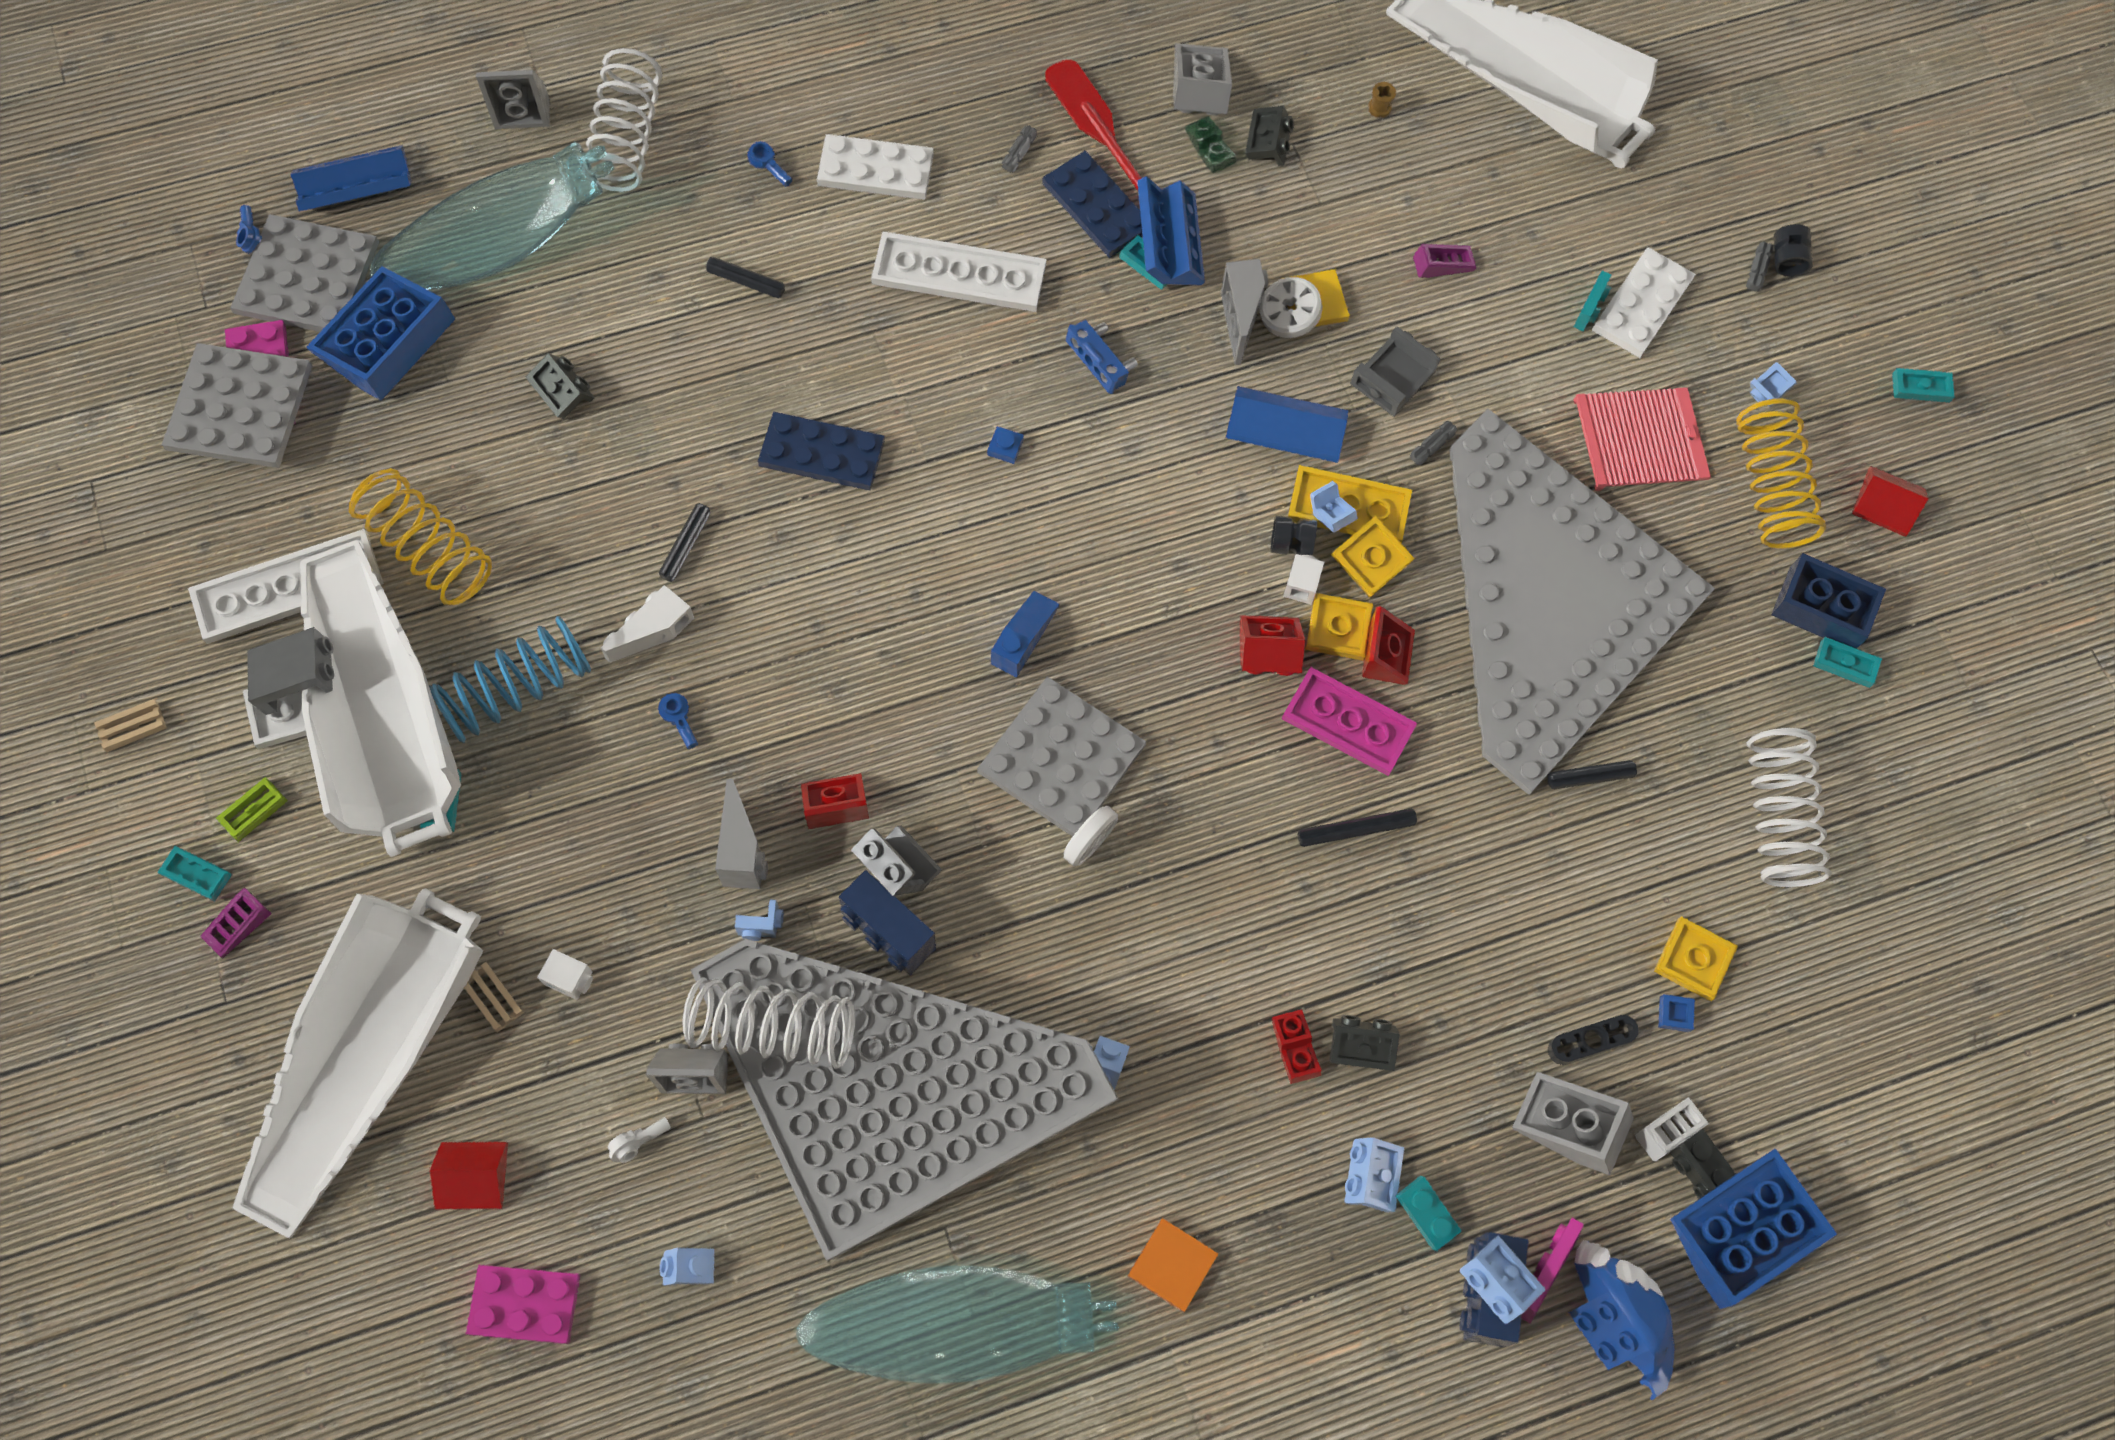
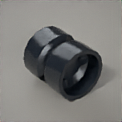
M1801 224L1786 225L1774 233L1775 271L1779 275L1786 277L1800 276L1810 271L1813 267L1812 250L1810 249L1812 247L1811 230L1807 226Z
M1276 515L1272 529L1270 553L1287 555L1290 551H1293L1294 555L1312 556L1316 540L1317 520L1299 519L1298 522H1294L1292 517Z

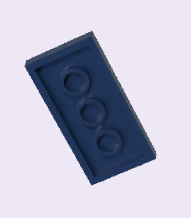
M1086 150L1042 177V184L1108 258L1120 252L1137 235L1143 237L1139 208Z
M773 411L758 458V465L763 468L871 491L884 447L885 436Z

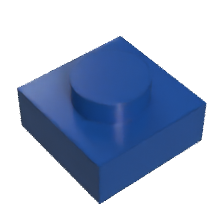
M997 426L988 447L987 456L1015 464L1024 441V435Z
M1666 994L1660 996L1658 1028L1684 1032L1693 1031L1695 999Z

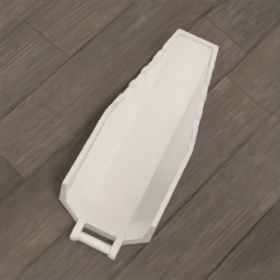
M1396 0L1386 10L1388 16L1539 117L1570 142L1611 160L1617 168H1624L1630 161L1629 157L1644 140L1650 139L1655 133V127L1650 122L1640 118L1655 84L1658 60L1567 20L1535 11L1532 15L1520 12L1518 7L1514 5H1509L1508 8L1495 5L1494 0ZM1631 130L1637 132L1622 150L1616 148Z
M356 539L300 561L301 615L304 618V630L312 627L316 628L322 635L327 636L333 645V653L331 654L334 678L332 679L333 691L325 693L318 686L302 690V715L324 815L340 832L383 837L386 851L390 857L399 855L401 850L438 835L444 837L452 834L446 813L461 786L455 759L424 670L360 542ZM434 819L435 824L396 838V833Z
M426 888L420 891L411 910L372 895L356 894L296 1012L284 1049L286 1055L280 1072L276 1073L273 1082L276 1085L270 1104H267L263 1113L265 1119L259 1136L255 1138L251 1150V1158L246 1165L232 1209L288 1238L293 1237L411 1072L470 979L483 953V950L470 939L472 932L479 925L480 915L472 911L467 913L435 897L434 892ZM430 908L460 923L461 926L458 932L423 916L425 910Z

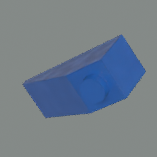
M1033 591L1005 626L991 650V665L1017 678L1060 604Z

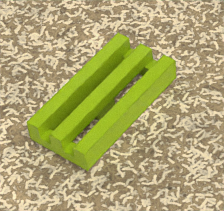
M264 777L218 815L216 819L237 842H240L288 802V800L267 777ZM265 790H270L257 802L252 803L250 806H248L244 810L245 812L238 816L234 821H232L231 823L228 822L242 809H244L248 804H250L259 795H261Z

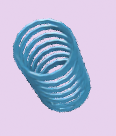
M556 615L555 621L571 649L577 667L545 627L538 626L539 638L556 678L523 638L517 637L516 644L535 689L501 649H496L495 656L513 699L491 671L478 660L474 662V669L491 709L461 673L453 672L452 677L468 718L440 685H429L435 703L460 742L465 743L466 738L442 697L472 734L478 736L480 733L479 725L461 683L494 723L500 724L501 716L483 673L515 711L521 712V700L504 661L529 693L537 700H542L543 692L527 653L551 683L560 689L564 686V680L549 643L574 674L583 677L585 672H591V667L585 655L560 616Z

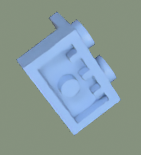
M1377 1138L1355 1139L1350 1151L1351 1161L1348 1179L1345 1183V1203L1350 1205L1361 1204L1384 1212H1395L1397 1202L1395 1195L1398 1193L1404 1147Z
M1499 1236L1491 1240L1471 1261L1460 1269V1273L1466 1278L1470 1286L1479 1293L1491 1307L1492 1311L1505 1324H1508L1525 1312L1546 1290Z

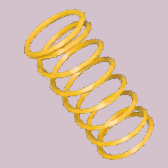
M1784 398L1764 400L1750 405L1736 418L1738 431L1744 434L1755 435L1743 443L1741 446L1742 450L1750 454H1761L1752 458L1745 465L1746 470L1753 473H1768L1756 478L1750 484L1751 490L1758 493H1769L1788 488L1804 478L1811 482L1809 492H1777L1760 498L1754 504V509L1757 511L1771 513L1792 508L1804 502L1807 498H1811L1815 502V509L1812 513L1807 511L1782 512L1766 517L1758 524V529L1764 531V534L1760 537L1761 543L1777 549L1792 548L1810 543L1819 538L1826 530L1825 520L1817 515L1822 506L1821 500L1813 495L1817 488V480L1809 475L1813 464L1812 460L1805 455L1808 449V440L1800 435L1804 429V421L1797 416L1801 411L1800 405L1793 400ZM1770 404H1790L1794 406L1795 410L1793 414L1783 411L1762 412L1742 421V417L1751 410ZM1764 417H1787L1779 422L1764 426L1745 425L1753 420ZM1793 419L1798 423L1796 433L1791 431H1773ZM1791 436L1789 439L1770 447L1749 449L1747 447L1748 444L1766 437ZM1796 438L1802 442L1803 448L1800 453L1784 450L1774 451L1790 444ZM1795 456L1784 463L1772 467L1752 468L1751 466L1753 463L1770 457ZM1800 458L1805 460L1807 464L1805 472L1789 470L1773 472L1795 463ZM1780 476H1799L1778 486L1756 487L1757 483L1766 479ZM1786 496H1802L1793 502L1781 506L1760 507L1761 503L1771 499ZM1793 516L1804 517L1784 521L1772 527H1764V524L1776 519ZM1804 523L1818 524L1820 526L1815 534L1800 541L1771 543L1766 539L1767 535L1772 532L1786 531Z
M392 468L379 470L364 479L353 492L349 501V513L352 518L366 519L365 529L367 532L377 533L382 531L380 537L382 546L393 547L397 545L395 552L397 561L404 562L413 559L410 568L412 575L422 576L429 573L426 587L428 590L441 589L440 600L444 605L453 606L467 601L480 591L487 582L492 570L490 556L485 555L483 550L478 547H470L468 536L461 532H455V526L451 520L444 517L440 518L438 508L430 503H425V497L420 491L410 489V483L406 477L401 476L398 470ZM386 473L393 474V475H386V476H383V477H380V478H377V479L373 480L374 478H376V477H378V476H380V475H382V474H386ZM389 479L397 480L393 493L381 499L368 514L360 515L356 513V504L369 489ZM401 482L405 486V489L400 490ZM406 494L399 510L389 521L380 527L371 528L370 521L372 517L385 510L397 496ZM410 494L417 496L420 504L407 507ZM420 508L419 515L412 527L397 540L386 542L385 536L390 527L408 512ZM425 508L432 510L435 518L421 522ZM440 522L447 524L451 533L435 537ZM435 523L434 529L427 541L411 555L401 556L400 551L414 533L429 524ZM450 537L449 543L442 555L428 568L417 571L415 567L421 556L439 541ZM455 537L463 539L466 547L450 552ZM470 551L478 553L477 556L469 558ZM465 552L461 563L451 571L442 583L435 586L431 584V579L436 571L445 562ZM481 559L479 572L472 584L456 598L447 600L445 591L449 583L461 573L465 566ZM486 563H487V565H488V566H487V570H486V572H485V574H484V576H483V573H484V570H485V567H486Z

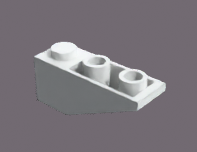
M665 585L659 591L652 592L647 597L645 604L638 611L632 612L617 632H613L606 637L601 647L606 660L611 663L673 640L694 619L691 607Z

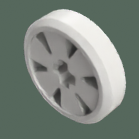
M1298 277L1283 278L1274 282L1264 292L1259 307L1260 315L1265 327L1274 335L1283 338L1299 337L1311 331L1318 323L1322 314L1321 297L1317 288L1311 282ZM1293 304L1296 305L1295 310L1289 309L1287 312L1285 306H1292Z
M1103 806L1095 811L1067 844L1064 850V859L1073 866H1079L1084 863L1111 833L1118 821V814L1109 806Z

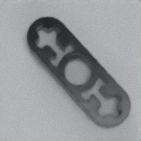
M1619 1015L1556 1036L1548 1045V1054L1555 1063L1560 1065H1567L1626 1046L1634 1041L1638 1036V1025L1633 1018L1627 1015ZM1619 1024L1621 1027L1628 1028L1629 1032L1625 1034V1037L1623 1034H1617L1609 1039L1608 1032L1614 1031L1619 1027ZM1587 1032H1595L1600 1036L1601 1045L1599 1048H1591L1587 1045L1585 1041ZM1577 1041L1578 1047L1568 1052L1567 1057L1565 1053L1557 1051L1561 1042L1564 1046H1568Z

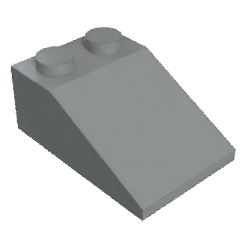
M1175 43L1174 109L1184 113L1199 111L1209 115L1227 114L1232 88L1228 48Z
M534 70L476 72V79L495 129L550 127L549 95L544 81Z
M1260 259L1226 262L1221 298L1235 365H1241L1258 315L1261 298L1264 296V287L1268 286L1267 271L1262 270Z
M727 779L715 870L723 887L760 889L761 880L767 879L768 861H765V852H761L734 780Z
M669 1044V1048H659L647 1067L646 1076L661 1093L726 1094L729 1056L725 1049L716 1052L712 1044H703L701 1049H688L686 1044Z
M1536 1072L1512 1128L1582 1166L1611 1175L1634 1117L1628 1102Z

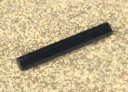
M1409 808L1304 828L1298 831V841L1300 846L1306 847L1416 825L1417 816L1415 810Z

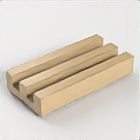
M155 699L94 722L96 729L99 731V739L102 740V748L106 752L167 729L159 703ZM156 719V722L151 723V724H149V725H146V726H144V727H141V728H139V729H136V728L139 727V725H142V724H144V723H147V722H149V721H152V720ZM124 731H131L111 740L109 738Z
M485 962L480 965V969L473 971L464 989L493 1029L498 1033L524 1012L489 964ZM485 974L489 976L513 1009L511 1014L508 1015L481 978ZM474 982L479 985L503 1020L497 1022L471 986Z

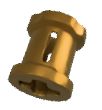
M1378 82L1372 89L1373 98L1369 101L1368 108L1372 116L1385 118L1391 113V102L1396 97V89L1389 82Z

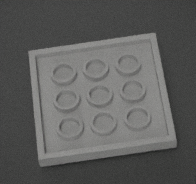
M269 214L261 232L262 240L257 244L230 309L236 315L270 322L283 320L285 325L321 332L362 288L379 241L373 235Z
M197 343L162 446L167 451L280 468L309 379L312 364L309 360Z
M1047 676L979 765L977 773L1073 837L1085 821L1101 808L1144 749L1146 741Z

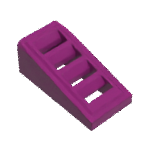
M1421 244L1413 256L1419 278L1473 272L1477 269L1470 245ZM1458 255H1461L1462 262H1459Z
M244 887L200 937L223 959L272 913ZM247 905L253 910L249 915L243 910ZM237 914L244 919L241 925L234 919ZM228 923L235 929L232 935L224 928ZM218 932L227 940L223 945L214 937Z

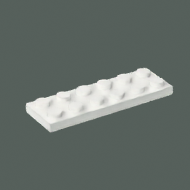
M883 231L871 281L873 285L1036 312L1046 259Z
M365 529L189 587L188 590L202 639L206 644L300 613L302 601L300 561L356 539L360 542L380 584H384Z

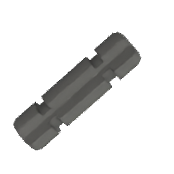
M1030 125L1023 127L1020 132L1021 135L1016 138L1008 151L1010 154H1007L1002 161V168L1010 173L1015 172L1019 166L1018 163L1022 161L1031 146L1030 144L1037 137V130Z
M1760 242L1756 249V257L1753 259L1749 274L1750 278H1748L1746 284L1748 290L1759 292L1763 287L1764 276H1766L1771 259L1770 255L1773 252V245L1771 243Z
M1445 421L1439 427L1440 429H1436L1421 443V446H1417L1411 452L1410 459L1416 465H1422L1428 456L1431 457L1446 443V440H1450L1455 435L1457 427L1451 421Z

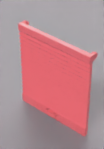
M1687 387L1668 390L1577 394L1573 399L1574 404H1577L1591 461L1596 482L1594 486L1595 491L1603 490L1604 487L1698 481L1711 478Z

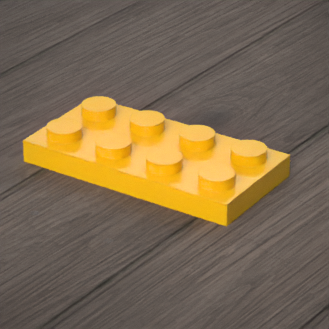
M1299 465L1288 517H1292L1294 522H1298L1299 519L1317 520V527L1330 530L1313 515L1310 495L1312 492L1334 481L1338 484L1339 496L1357 511L1358 518L1337 532L1353 535L1377 515L1402 543L1412 494L1411 489Z

